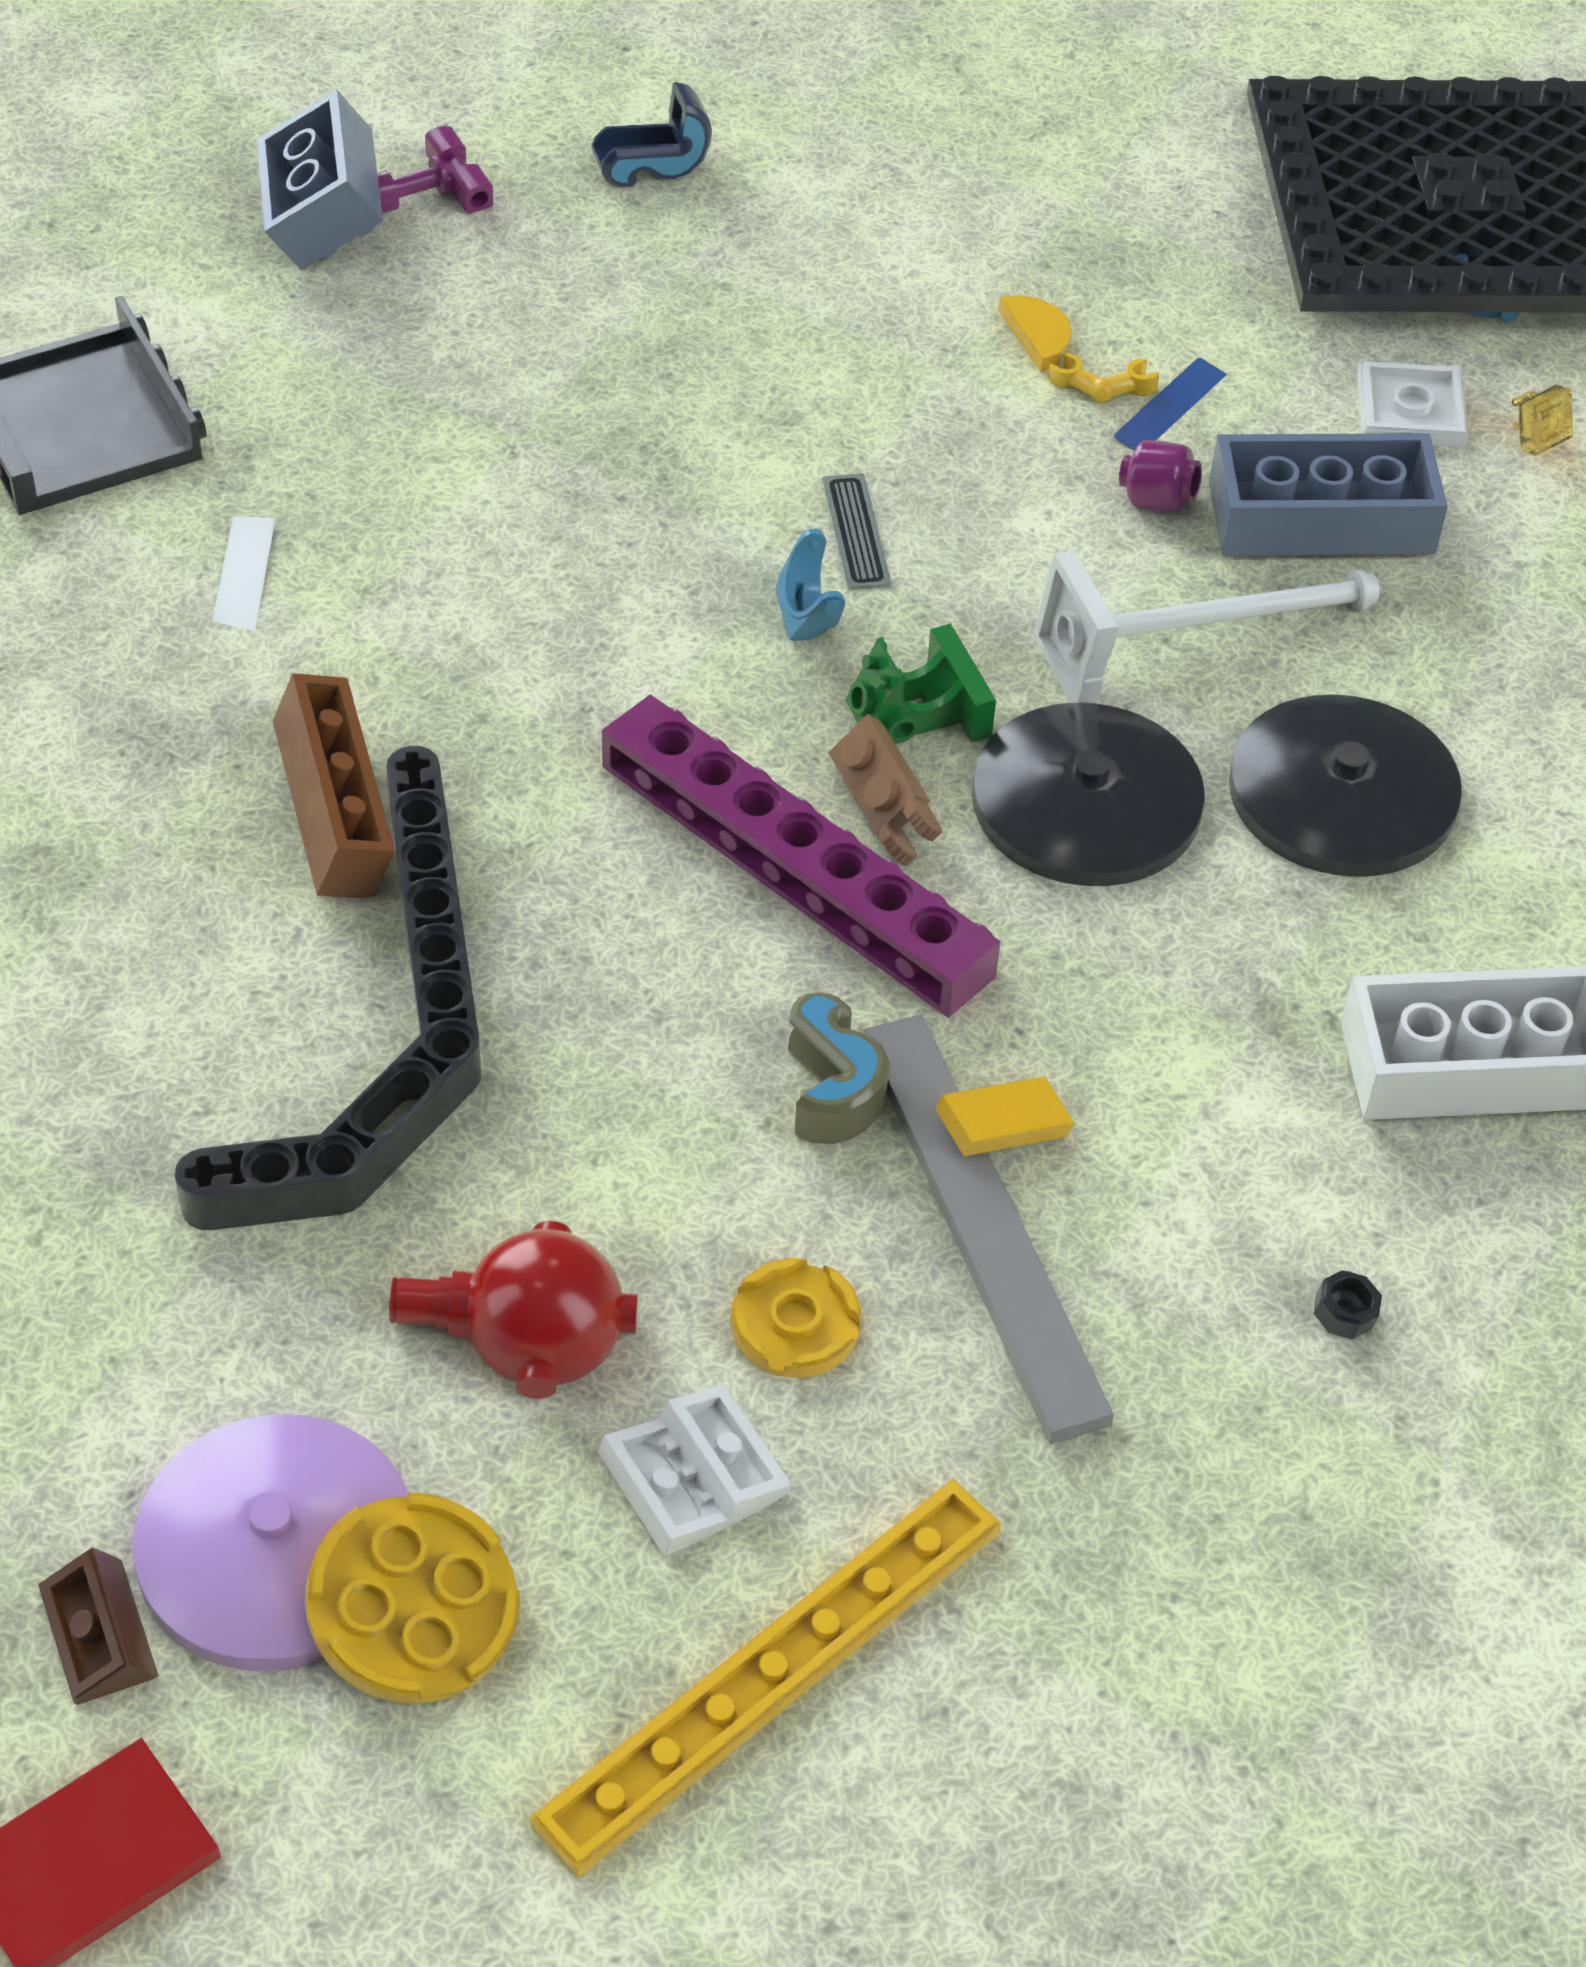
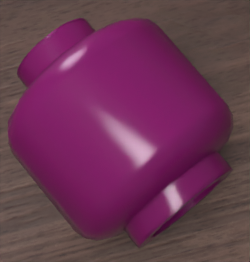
M1150 439L1140 442L1132 456L1125 455L1119 470V484L1121 487L1127 488V495L1133 506L1167 513H1178L1185 507L1187 502L1193 503L1196 500L1202 477L1201 462L1194 460L1192 450L1188 446Z

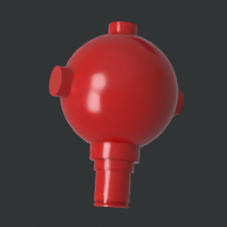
M557 1221L540 1222L534 1226L533 1230L513 1235L502 1241L484 1256L475 1271L453 1270L452 1277L440 1276L439 1279L403 1277L398 1279L393 1277L389 1300V1321L391 1324L396 1322L397 1324L436 1326V1329L448 1330L449 1337L470 1338L482 1360L499 1375L516 1382L517 1391L529 1398L542 1399L555 1394L557 1385L573 1382L591 1373L611 1353L620 1333L636 1334L638 1294L622 1293L618 1277L604 1255L586 1240L572 1234L571 1229L567 1225Z

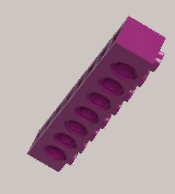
M650 694L602 729V767L947 1018L951 1017L996 978L1001 941L995 938L985 926L980 923H974L951 907L940 894L924 888L903 873L896 863L889 859H883L859 842L852 832L838 827L815 811L808 801L794 796L774 782L763 769L753 767L733 753L723 741L709 736L692 724L679 710L668 707Z

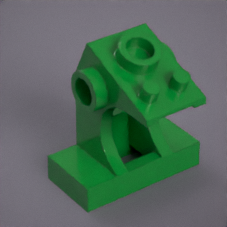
M951 623L930 629L927 663L913 671L902 672L900 668L897 669L887 651V644L883 637L876 640L869 655L863 656V667L855 682L851 685L848 696L845 699L857 723L867 714L879 719L894 743H902L911 739L914 735L959 723L971 743L992 736L996 699ZM920 698L924 701V703L919 704L908 702Z

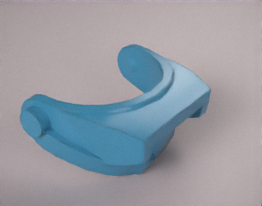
M808 529L802 533L784 564L776 585V595L789 639L792 641L810 640L829 628L835 627L839 623L845 607V599L840 592L827 591L821 595L820 573L827 541L824 533L819 529ZM795 598H797L798 609H797V606H796V600H795Z

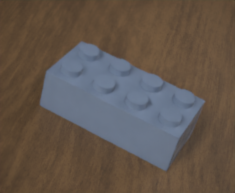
M1430 433L1217 434L1209 487L1222 556L1436 554L1448 505Z

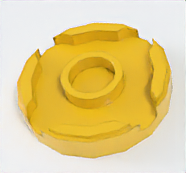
M787 1258L765 1263L746 1275L738 1287V1294L732 1301L730 1328L737 1348L753 1365L775 1376L792 1378L810 1377L826 1373L845 1361L858 1342L862 1308L855 1288L839 1271L827 1265H824L823 1269L807 1265L808 1259Z

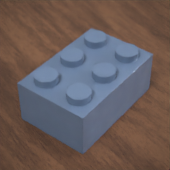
M337 89L256 139L264 231L301 271L316 261H323L329 258L336 249L354 238L367 235L383 221L372 129Z

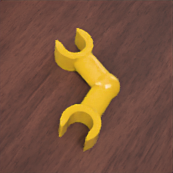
M1064 352V369L1049 364L1048 378L1052 384L1060 388L1074 387L1091 396L1099 403H1105L1111 398L1129 392L1137 396H1147L1155 393L1158 389L1159 372L1146 375L1147 359H1135L1129 362L1126 372L1108 378H1100L1083 369L1081 358L1072 353Z

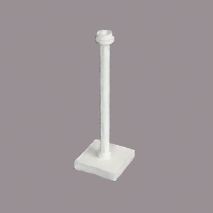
M1068 551L1054 553L1033 637L1069 702L1097 703L1107 662L1111 656L1116 637L1350 603L1354 611L1366 610L1370 605L1377 603L1380 589L1378 580L1372 572L1358 569L1349 571L1345 581L1112 615L1076 552Z

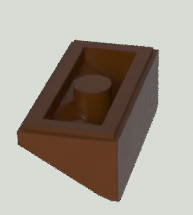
M91 1547L38 1584L74 1704L79 1705L150 1681L159 1676L121 1559Z

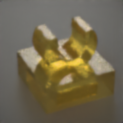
M1556 384L1540 393L1528 391L1512 399V405L1518 407L1519 421L1514 423L1513 427L1520 432V448L1528 454L1537 456L1573 438L1571 389Z

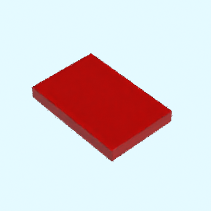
M142 1737L0 1827V1950L11 1967L58 1966L221 1858L218 1845Z

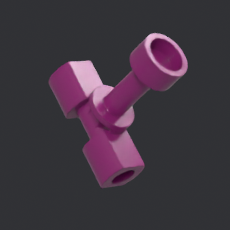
M440 126L425 134V151L429 158L428 169L394 179L387 170L378 172L382 214L397 210L399 208V198L435 187L441 196L447 195L452 191L468 214L493 206V185L479 165L466 163V147L450 126Z

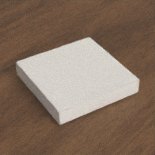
M1359 361L1357 385L1361 433H1430L1432 445L1467 446L1469 430L1461 367Z

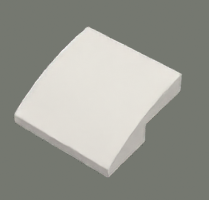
M724 1383L668 1400L661 1418L603 1436L598 1449V1454L663 1556L683 1550L772 1505L787 1495L792 1487L791 1482Z

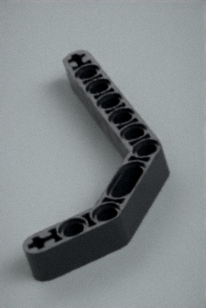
M411 745L402 747L391 754L386 766L390 810L420 1035L321 1134L205 1147L190 1151L184 1155L176 1165L174 1176L184 1220L192 1227L200 1230H219L342 1215L356 1210L476 1089L481 1081L479 1033L440 763L437 755L428 748ZM412 1099L418 1100L390 1129L381 1133H372L400 1104Z

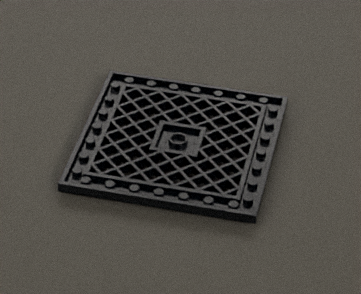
M1275 75L1265 77L1264 79H1249L1247 97L1300 312L1586 313V81H1567L1558 77L1548 78L1545 81H1521L1513 77H1503L1499 80H1473L1468 77H1456L1452 80H1427L1417 76L1408 77L1405 80H1381L1373 76H1364L1359 79H1333L1328 76H1316L1311 79H1287ZM1459 253L1467 255L1468 262L1456 257V255Z

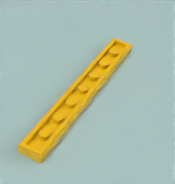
M954 1478L951 1479L530 1817L531 1827L579 1878L1000 1533L1001 1523Z

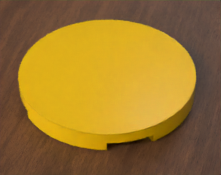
M409 1492L408 1496L387 1498L367 1504L361 1508L355 1507L339 1519L327 1532L315 1553L307 1576L305 1588L306 1618L313 1640L321 1655L333 1670L349 1684L371 1696L390 1702L402 1704L432 1703L448 1699L470 1688L481 1680L498 1662L510 1642L518 1619L520 1590H517L512 1566L500 1545L502 1540L473 1511L459 1503L436 1495Z

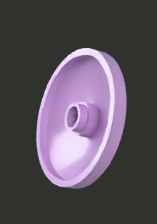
M275 1414L251 1417L222 1426L200 1437L178 1453L161 1470L142 1501L133 1534V1559L140 1591L148 1609L162 1629L178 1644L208 1661L226 1667L250 1671H281L324 1660V1657L313 1640L305 1610L307 1576L315 1553L327 1532L346 1513L355 1507L361 1508L379 1500L408 1496L407 1488L392 1462L379 1448L365 1437L338 1423L306 1415Z

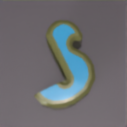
M823 992L805 994L793 1003L789 1023L794 1029L789 1037L788 1051L822 1082L803 1094L796 1102L795 1134L809 1142L834 1144L850 1140L863 1133L882 1115L887 1097L890 1062L879 1042L867 1033L851 1029L852 1011L850 1006L839 997Z

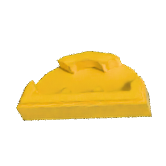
M1022 295L1000 297L998 311L1039 371L1042 373L1049 370V364L1058 366L1061 362V357L1070 346L1072 328L1067 316L1055 305L1039 298Z

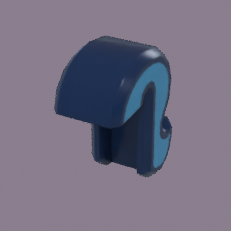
M678 82L673 83L669 106V123L605 126L594 137L592 151L601 173L608 183L617 187L635 185L637 183L635 175L639 171H644L657 179H676L690 174L704 161L711 143L712 127L699 96L689 85Z

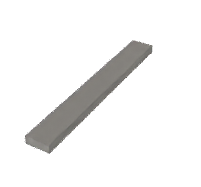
M920 1014L864 1029V1033H867L882 1045L888 1057L890 1067L887 1094L1049 1445L1111 1427L1114 1416L1112 1409L989 1153L964 1157L935 1110L943 1094L959 1092L923 1015Z

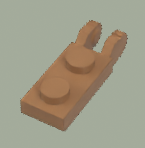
M867 714L828 754L876 834H878V838L885 846V849L898 863L907 866L917 857V853L903 827L910 821L914 830L931 842L942 833V828L928 806L930 799L885 726L879 719Z

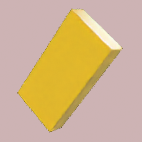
M1045 1076L943 1094L935 1108L964 1157L1064 1138L1069 1135L1075 1124Z

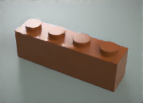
M292 673L273 719V725L317 896L373 897L384 877L395 849L348 678Z

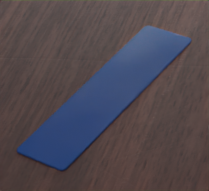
M1197 358L1114 434V437L1133 450L1143 440H1157L1227 374L1206 360Z

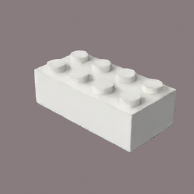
M1586 966L1352 976L1340 1023L1363 1120L1586 1110Z

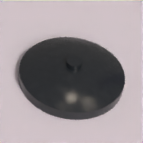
M1326 694L1301 697L1267 710L1257 717L1240 736L1233 753L1229 775V787L1233 805L1245 826L1260 842L1276 854L1300 866L1318 872L1349 877L1390 874L1407 869L1428 858L1440 848L1451 833L1462 797L1461 778L1456 762L1447 747L1435 733L1414 717L1397 708L1375 700L1349 695Z
M1063 703L1026 712L1003 725L991 736L981 750L976 762L972 799L977 820L986 836L999 851L1019 866L1037 875L1062 883L1081 886H1113L1152 876L1167 868L1184 854L1197 835L1202 818L1205 793L1202 775L1193 756L1173 734L1159 724L1142 715L1114 706L1097 703Z

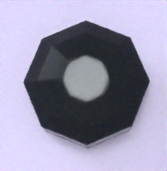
M1341 1270L1323 1279L1316 1293L1313 1314L1328 1333L1355 1339L1372 1330L1380 1315L1382 1295L1367 1276Z

